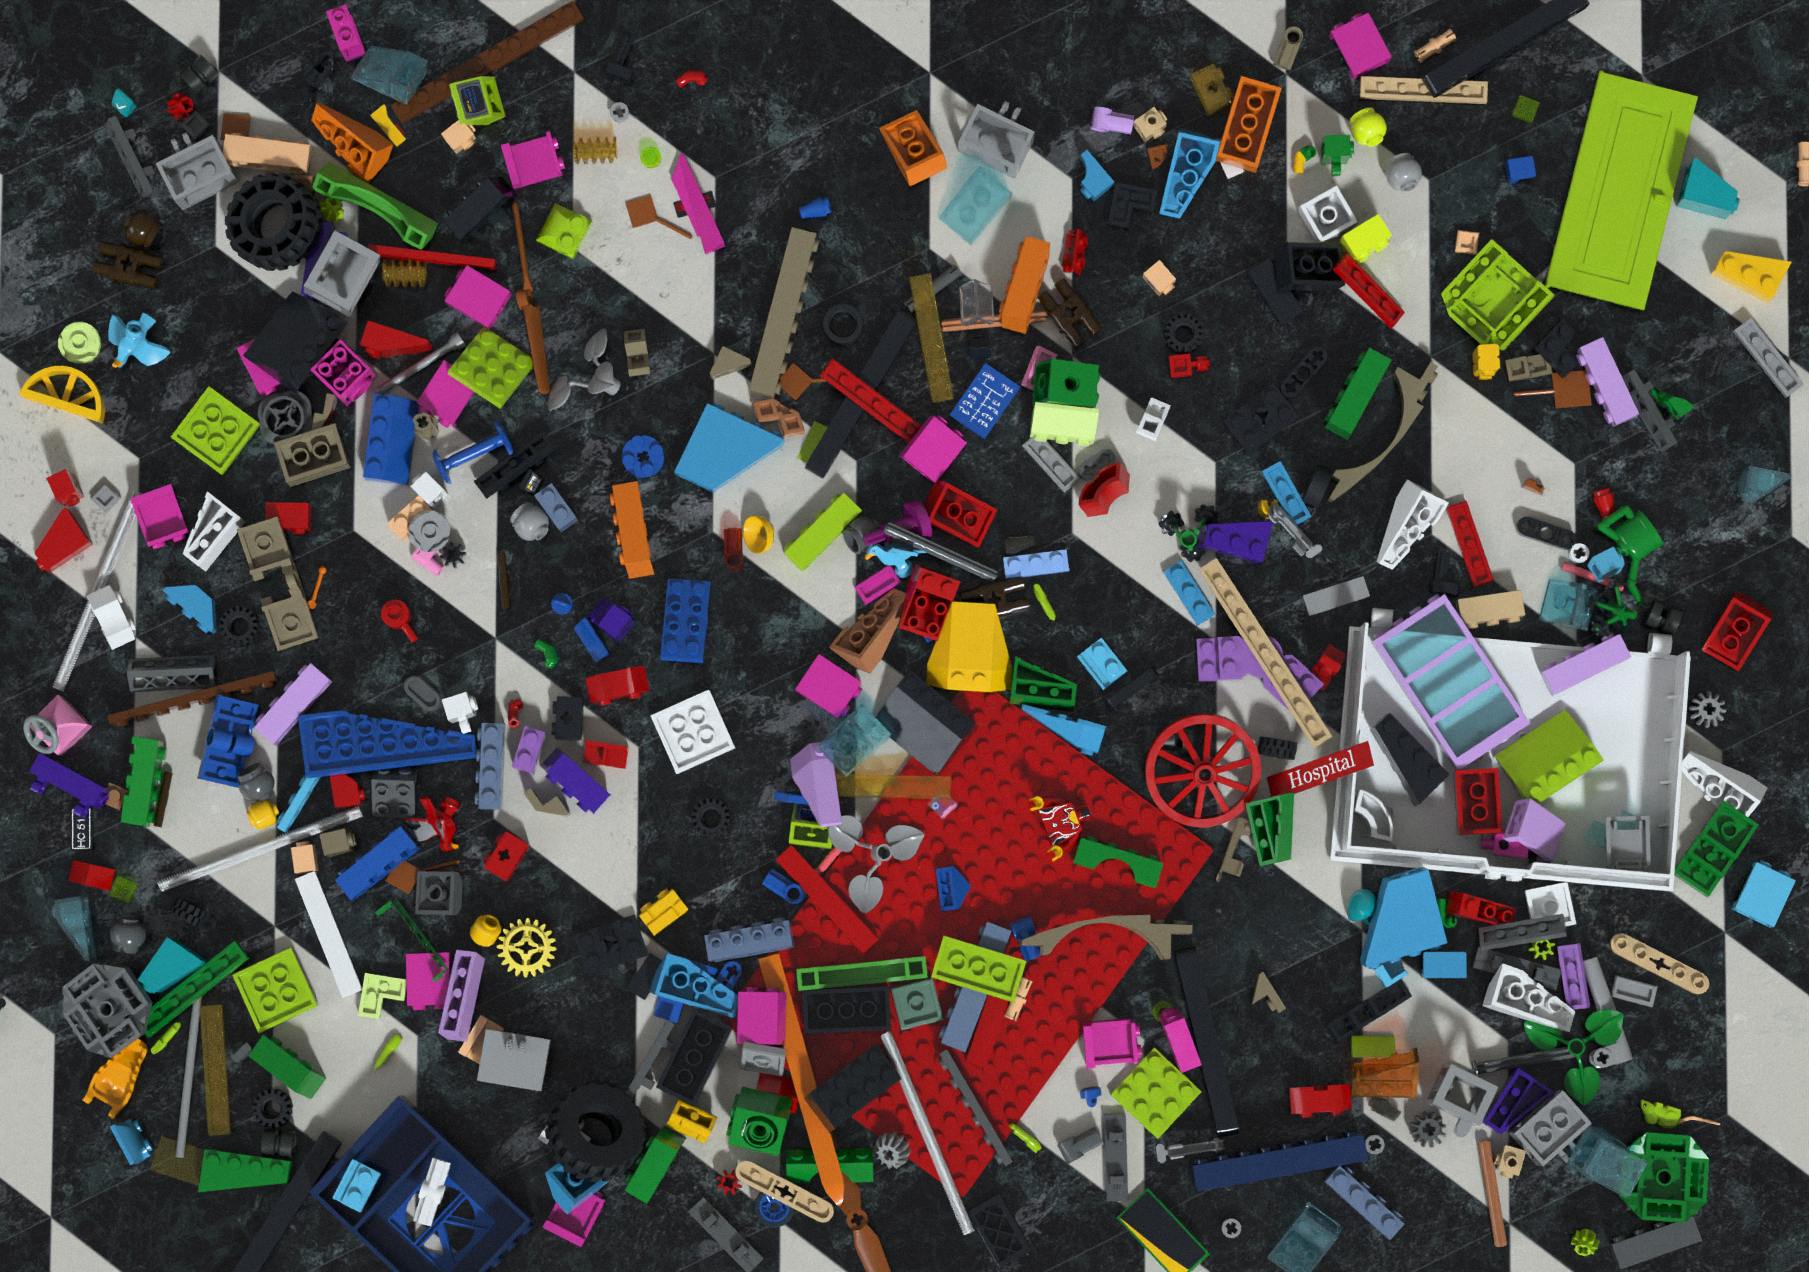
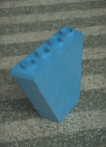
M707 403L674 473L714 493L781 448L785 443L784 439L781 438L782 434L774 430L767 432L762 429L763 425L755 421H751L750 424L744 421V417L736 412L729 414L724 411L725 408L717 403H713V405Z
M1422 866L1382 878L1360 957L1361 964L1366 968L1374 969L1380 967L1381 963L1387 961L1389 963L1398 962L1403 956H1417L1423 950H1437L1442 947L1441 945L1446 944L1447 939L1429 870Z

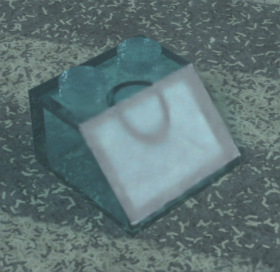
M1748 466L1741 472L1737 496L1743 497V501L1755 502V500H1759L1791 479L1792 474Z
M1549 579L1539 620L1570 629L1587 631L1591 614H1588L1590 608L1586 607V600L1589 599L1590 595L1595 596L1597 590L1583 583Z

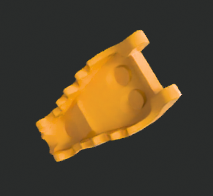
M137 1039L116 1056L110 1058L93 1076L83 1101L89 1104L94 1097L113 1107L108 1116L115 1119L132 1096L141 1063L148 1051L147 1045Z

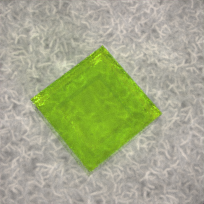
M1520 95L1512 116L1532 123L1540 102Z
M117 876L109 896L130 904L138 884Z

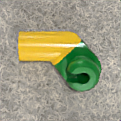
M1305 146L1295 153L1293 173H1304V163L1315 157L1317 153L1315 147Z

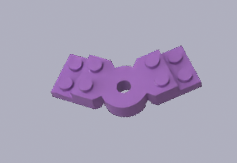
M1240 636L1197 639L1199 682L1242 680L1248 673L1255 678H1262L1263 688L1288 709L1248 645ZM1268 636L1306 697L1310 700L1324 683L1293 655H1283L1280 644L1274 638Z

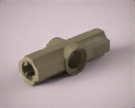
M424 412L419 415L416 414L413 418L415 424L413 432L427 440L436 438L439 433L437 429L439 420Z

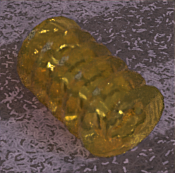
M616 136L613 137L611 143L608 137L604 138L603 143H601L599 137H596L595 143L592 142L590 137H588L586 143H584L582 137L579 138L578 143H575L574 140V160L576 164L580 163L581 158L584 164L588 163L589 158H591L593 164H596L598 158L601 164L605 163L606 158H608L610 164L613 163L615 157L618 159Z
M383 259V281H385L387 287L391 286L392 281L395 287H398L400 282H402L404 287H407L409 281L412 287H415L417 282H419L420 287H424L427 280V263L425 261L424 266H421L420 261L417 260L416 265L413 266L411 260H409L407 266H404L403 260H400L399 265L396 266L395 261L391 260L390 266H387L386 260Z

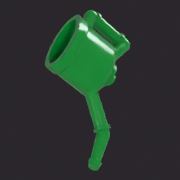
M1628 505L1620 506L1618 510L1607 518H1603L1597 524V528L1615 540L1617 552L1631 558L1628 579L1626 580L1629 584L1627 587L1637 601V605L1642 607L1645 605V601L1635 585L1637 583L1636 577L1639 561L1664 543L1642 511L1639 510L1633 513ZM1621 517H1627V520L1617 526L1615 530L1610 527L1611 524Z

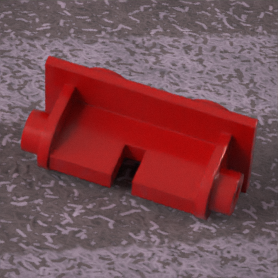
M1077 229V231L1069 230V234H1066L1064 249L1072 251L1063 255L1062 268L1065 273L1073 271L1081 275V270L1084 268V250L1088 245L1087 234L1080 229Z

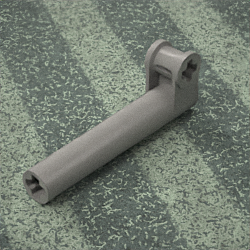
M1594 957L1583 961L1585 976L1596 1010L1609 1009L1616 1011L1598 958ZM1623 1028L1619 1039L1615 1043L1595 1049L1589 1054V1062L1595 1068L1617 1065L1633 1059ZM1600 1055L1604 1056L1603 1060L1597 1061V1057Z

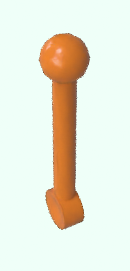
M320 566L318 569L319 576L311 600L308 601L310 609L316 607V596L323 574L327 571L325 566Z

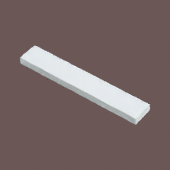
M316 871L296 878V884L342 998L362 991L361 983Z

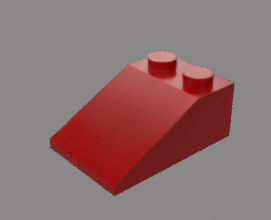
M371 321L367 322L360 342V346L367 353L366 355L375 359H379V356L387 358L429 352L433 349L429 340Z
M940 480L934 483L923 505L932 526L978 548L997 512V509Z
M1736 591L1701 650L1739 671L1770 622L1773 611Z

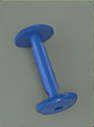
M494 421L498 431L496 435L459 451L446 459L441 460L437 450H433L434 462L446 483H452L447 471L477 458L498 446L505 445L509 455L513 453L510 439L499 421Z

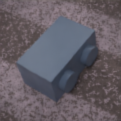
M552 483L534 495L560 532H563L578 521Z

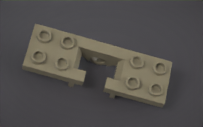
M279 516L237 529L250 567L249 572L253 576L254 581L265 578V570L281 566L282 574L285 575L289 587L290 598L274 602L272 596L261 599V608L265 612L277 650L280 651L319 638Z

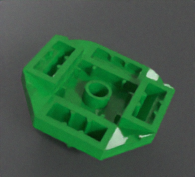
M1645 1132L1621 1152L1619 1196L1642 1220L1686 1223L1692 1215L1707 1203L1709 1158L1691 1136ZM1662 1171L1668 1174V1180L1665 1183H1661L1658 1179V1175Z

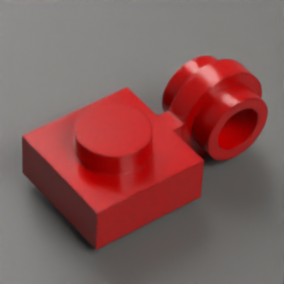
M1190 354L1169 356L1171 378L1192 376V367H1195L1196 371L1209 370L1210 360L1206 356L1196 357L1194 362H1191Z

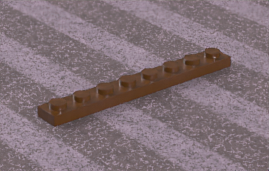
M271 671L107 716L109 724L123 727L129 725L128 721L135 719L137 722L150 719L149 716L153 714L164 716L170 714L172 709L178 708V711L189 709L191 704L199 703V705L209 704L212 702L211 699L216 698V695L231 698L232 693L240 691V694L252 692L254 687L261 686V689L274 686L273 682L278 681L276 672Z

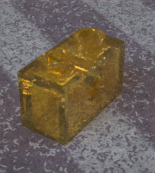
M1215 64L1198 70L1190 76V80L1208 116L1231 106V99L1233 98L1229 86L1225 87L1222 81L1224 75L1221 69H1216ZM1210 85L1213 88L1217 87L1216 93L1213 90L1209 91Z

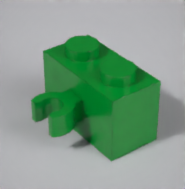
M1324 135L1321 142V165H1331V176H1340L1341 164H1347L1349 158H1352V154H1354V141H1350V135Z

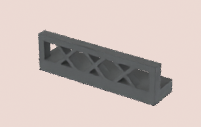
M214 655L129 659L127 677L130 692L215 687ZM199 675H209L210 681H201L197 677ZM178 676H185L189 680L187 682H179L176 678ZM156 677H164L168 681L158 683L154 679ZM134 678H142L146 682L144 684H134Z

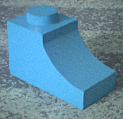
M1086 150L1080 156L1086 172L1085 179L1081 181L1080 186L1082 188L1080 190L1087 199L1091 198L1095 201L1113 187L1114 181L1091 153Z

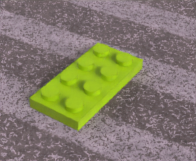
M943 936L931 977L1014 1002L1026 961Z

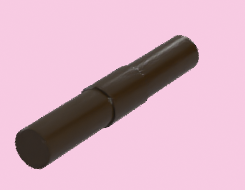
M506 553L497 554L502 609H510Z
M164 771L153 826L162 828L173 773Z

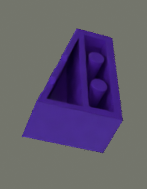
M1273 522L1203 525L1199 532L1196 546L1252 563H1260L1264 560Z
M603 598L599 600L586 617L619 643H621L635 624L631 611L621 604L617 607Z
M558 747L540 765L548 773L545 777L554 785L558 782L563 786L561 791L570 799L574 796L579 801L577 805L584 812L590 810L594 814L611 795Z
M1515 1068L1487 1110L1482 1124L1497 1134H1503L1548 1096L1552 1095L1554 1091L1521 1069Z

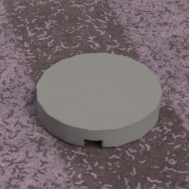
M424 510L417 513L411 519L408 525V537L418 550L435 552L447 544L451 527L448 520L440 512Z

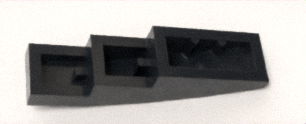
M1402 979L1325 1026L1337 1044L1408 1000L1412 995Z

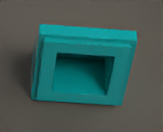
M120 89L115 91L111 104L122 115L128 117L137 106Z

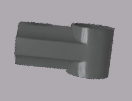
M1093 1127L1076 1137L1073 1136L1059 1143L1057 1146L1066 1163L1069 1164L1084 1156V1153L1103 1144V1141L1096 1128Z

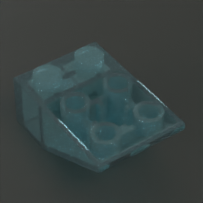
M370 46L350 78L407 105L426 76L428 60L409 51Z
M861 704L816 747L847 777L874 754L892 734Z
M1588 1126L1584 1130L1567 1163L1584 1176L1628 1199L1648 1161L1603 1128Z
M1307 1202L1267 1258L1286 1272H1311L1338 1239L1343 1227Z

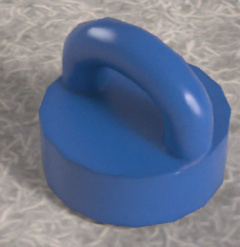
M560 593L553 597L551 606L557 614L565 615L571 611L573 602L570 596Z
M1099 1086L1083 1088L1079 1091L1080 1098L1086 1099L1087 1105L1092 1108L1097 1104V1097L1102 1095Z

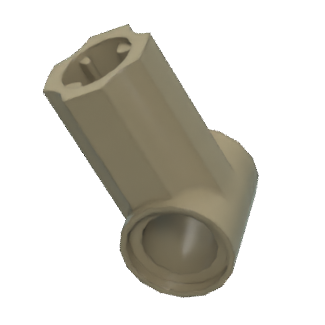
M1293 26L1285 31L1273 65L1284 70H1291L1303 39V33L1300 28ZM1295 33L1299 40L1297 42H1290L1287 35Z

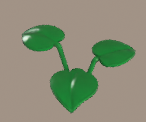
M1609 1009L1592 1013L1585 1023L1586 1029L1591 1034L1583 1040L1574 1038L1568 1041L1560 1037L1563 1030L1528 1020L1524 1022V1027L1528 1038L1539 1049H1554L1557 1045V1040L1568 1045V1051L1577 1058L1579 1069L1572 1068L1566 1073L1564 1087L1569 1095L1581 1105H1587L1595 1097L1599 1089L1600 1077L1594 1067L1583 1068L1580 1055L1586 1049L1585 1043L1593 1037L1600 1045L1615 1043L1622 1032L1624 1015L1621 1012Z

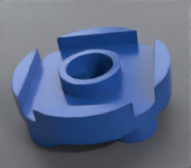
M645 435L635 436L624 446L622 462L632 476L642 479L657 474L663 467L665 460L664 452L656 439ZM644 451L647 452V456H649L648 461L639 462L638 459L640 458H637V455Z

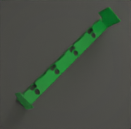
M390 900L375 913L380 916L393 904L398 912H402L403 915L401 916L404 920L406 917L411 923L408 926L410 928L413 927L415 930L413 933L418 939L417 934H420L423 939H419V941L429 954V950H432L434 956L431 954L430 956L434 961H438L436 964L441 969V972L431 979L436 983L448 970L447 966L398 900L395 902Z

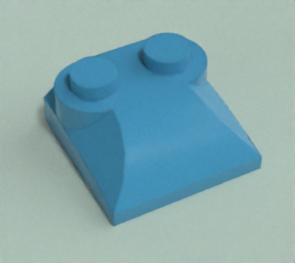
M129 1118L124 1122L110 1126L130 1165L138 1164L151 1156L150 1151L153 1150V1147L147 1138L144 1140L141 1134L143 1129L137 1119L133 1121L132 1118Z

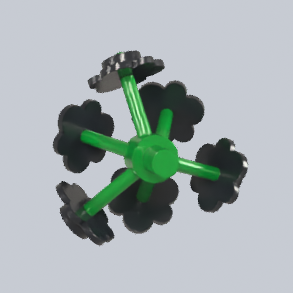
M1614 579L1609 582L1610 586L1604 587L1606 591H1604L1603 596L1598 601H1596L1598 591H1596L1595 596L1590 595L1589 599L1586 600V607L1590 608L1588 614L1592 613L1594 605L1598 606L1601 612H1612V617L1607 621H1604L1601 615L1591 618V629L1600 639L1611 635L1609 625L1612 623L1613 628L1621 636L1626 635L1627 632L1633 633L1634 627L1638 624L1636 619L1637 612L1629 610L1627 606H1623L1619 588L1629 584L1628 582L1622 583L1621 579Z

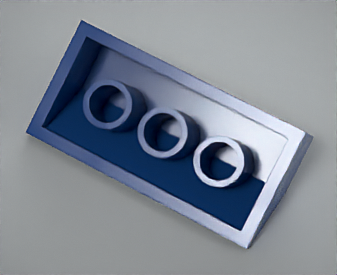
M374 393L363 478L366 481L408 486L415 438L413 418L418 414L419 408L417 401Z

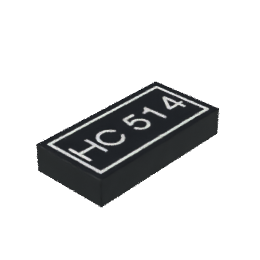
M89 807L85 818L74 814V808H71L70 851H93V808Z

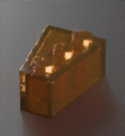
M1417 1048L1411 1049V1052L1399 1055L1398 1053H1393L1391 1057L1380 1060L1374 1058L1351 1064V1096L1417 1098L1419 1074Z

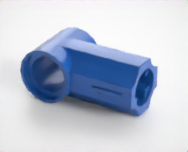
M774 869L768 873L762 885L791 904H799L804 899V890ZM793 888H797L800 892V896L796 900L789 898V891Z
M1030 916L1010 922L1016 941H1021L1036 934ZM1019 946L1025 961L1042 956L1039 955V946Z

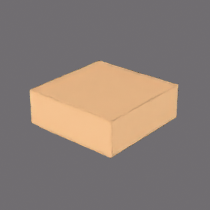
M1458 230L1455 252L1476 255L1479 233Z

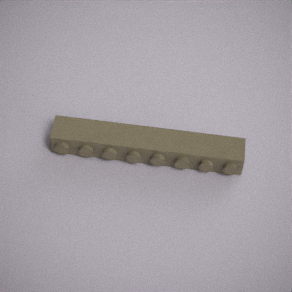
M791 228L749 392L752 394L774 399L776 394H780L782 382H779L781 374H785L788 362H785L786 353L790 354L792 350L791 334H795L798 327V321H795L796 315L802 311L804 301H801L802 292H807L809 281L806 280L807 273L812 272L814 260H811L813 252L817 253L820 240H816V233Z

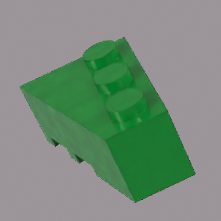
M1015 656L1010 704H1024L1068 711L1074 710L1077 684L1056 674L1044 671L1040 667L1033 666Z
M1294 793L1245 803L1259 866L1291 860Z
M263 1035L248 1056L294 1092L312 1099L326 1078L314 1070V1066L304 1059L303 1061L300 1060L295 1051L289 1047L287 1049L282 1047L283 1042L273 1035L271 1038Z
M665 1125L656 1137L651 1136L645 1146L648 1148V1151L645 1155L641 1153L635 1163L638 1166L636 1172L631 1171L625 1181L628 1183L625 1191L647 1204L686 1138Z

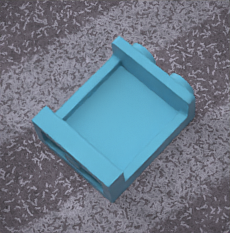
M1760 860L1759 863L1754 862L1751 867L1753 868L1738 900L1734 902L1731 909L1772 928L1775 926L1796 880L1791 879L1792 875L1783 870L1777 872L1771 869V864Z

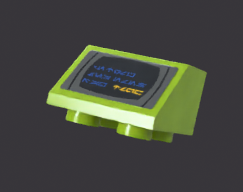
M480 76L449 84L460 125H489L506 117L495 77Z
M794 803L789 844L832 849V843L828 835V826L820 827L808 804Z

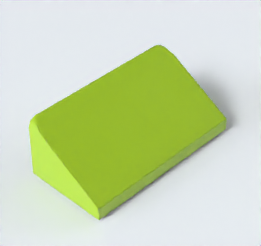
M1351 1036V1057H1396L1395 1037Z

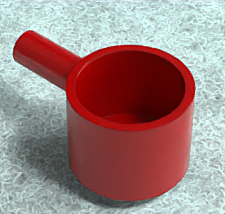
M390 600L385 603L381 610V617L384 623L390 628L402 629L411 643L418 640V636L409 625L411 620L409 607L400 600Z

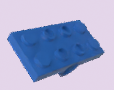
M668 578L660 660L703 663L708 625L710 581Z
M216 695L197 779L239 788L237 774L244 769L246 758L251 755L254 748L252 732L258 704Z

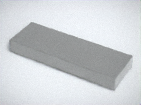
M1031 437L1022 445L1064 493L1080 480V477L1047 441L1039 442L1035 441L1034 437Z
M1362 576L1303 595L1302 598L1308 616H1312L1368 598L1370 594Z

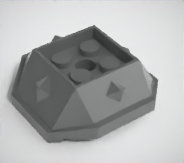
M96 962L62 987V995H64L63 1015L88 1051L112 1058L145 1034L152 1001L128 966Z

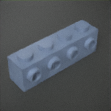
M482 723V728H478L477 738L478 741H481V749H477V762H480V771H476V783H479V792H475V805H479L478 809L502 811L506 725L503 723Z
M777 918L772 920L773 923L765 925L764 922H755L751 924L752 927L743 928V925L730 927L731 931L722 932V929L709 931V935H704L708 961L714 963L795 948L792 923L789 920L785 921V918Z
M1346 1165L1343 1167L1336 1166L1323 1181L1384 1237L1391 1240L1404 1225L1401 1221L1403 1217L1394 1209L1392 1211L1388 1210L1384 1206L1387 1202L1378 1194L1374 1197L1368 1192L1370 1187L1362 1180L1357 1182L1352 1177L1354 1173Z

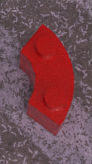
M1121 462L1108 465L1097 472L1098 475L1084 486L1078 505L1087 517L1108 514L1109 507L1113 501L1121 495L1129 493L1130 474Z
M645 666L630 667L585 678L590 703L599 702L600 706L612 704V700L628 696L630 700L641 698L642 693L650 691Z
M1350 1084L1289 1088L1291 1114H1300V1118L1313 1117V1113L1331 1112V1116L1344 1115V1110H1352Z

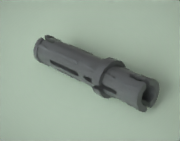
M953 264L952 267L925 287L918 288L917 293L903 302L904 305L912 313L924 302L928 303L931 301V297L959 276H962L960 270L956 269V265Z

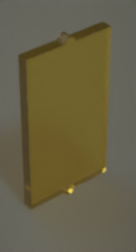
M161 1136L157 1151H154L155 1157L150 1170L199 1186L204 1150L185 1144L184 1158L175 1157L177 1141Z

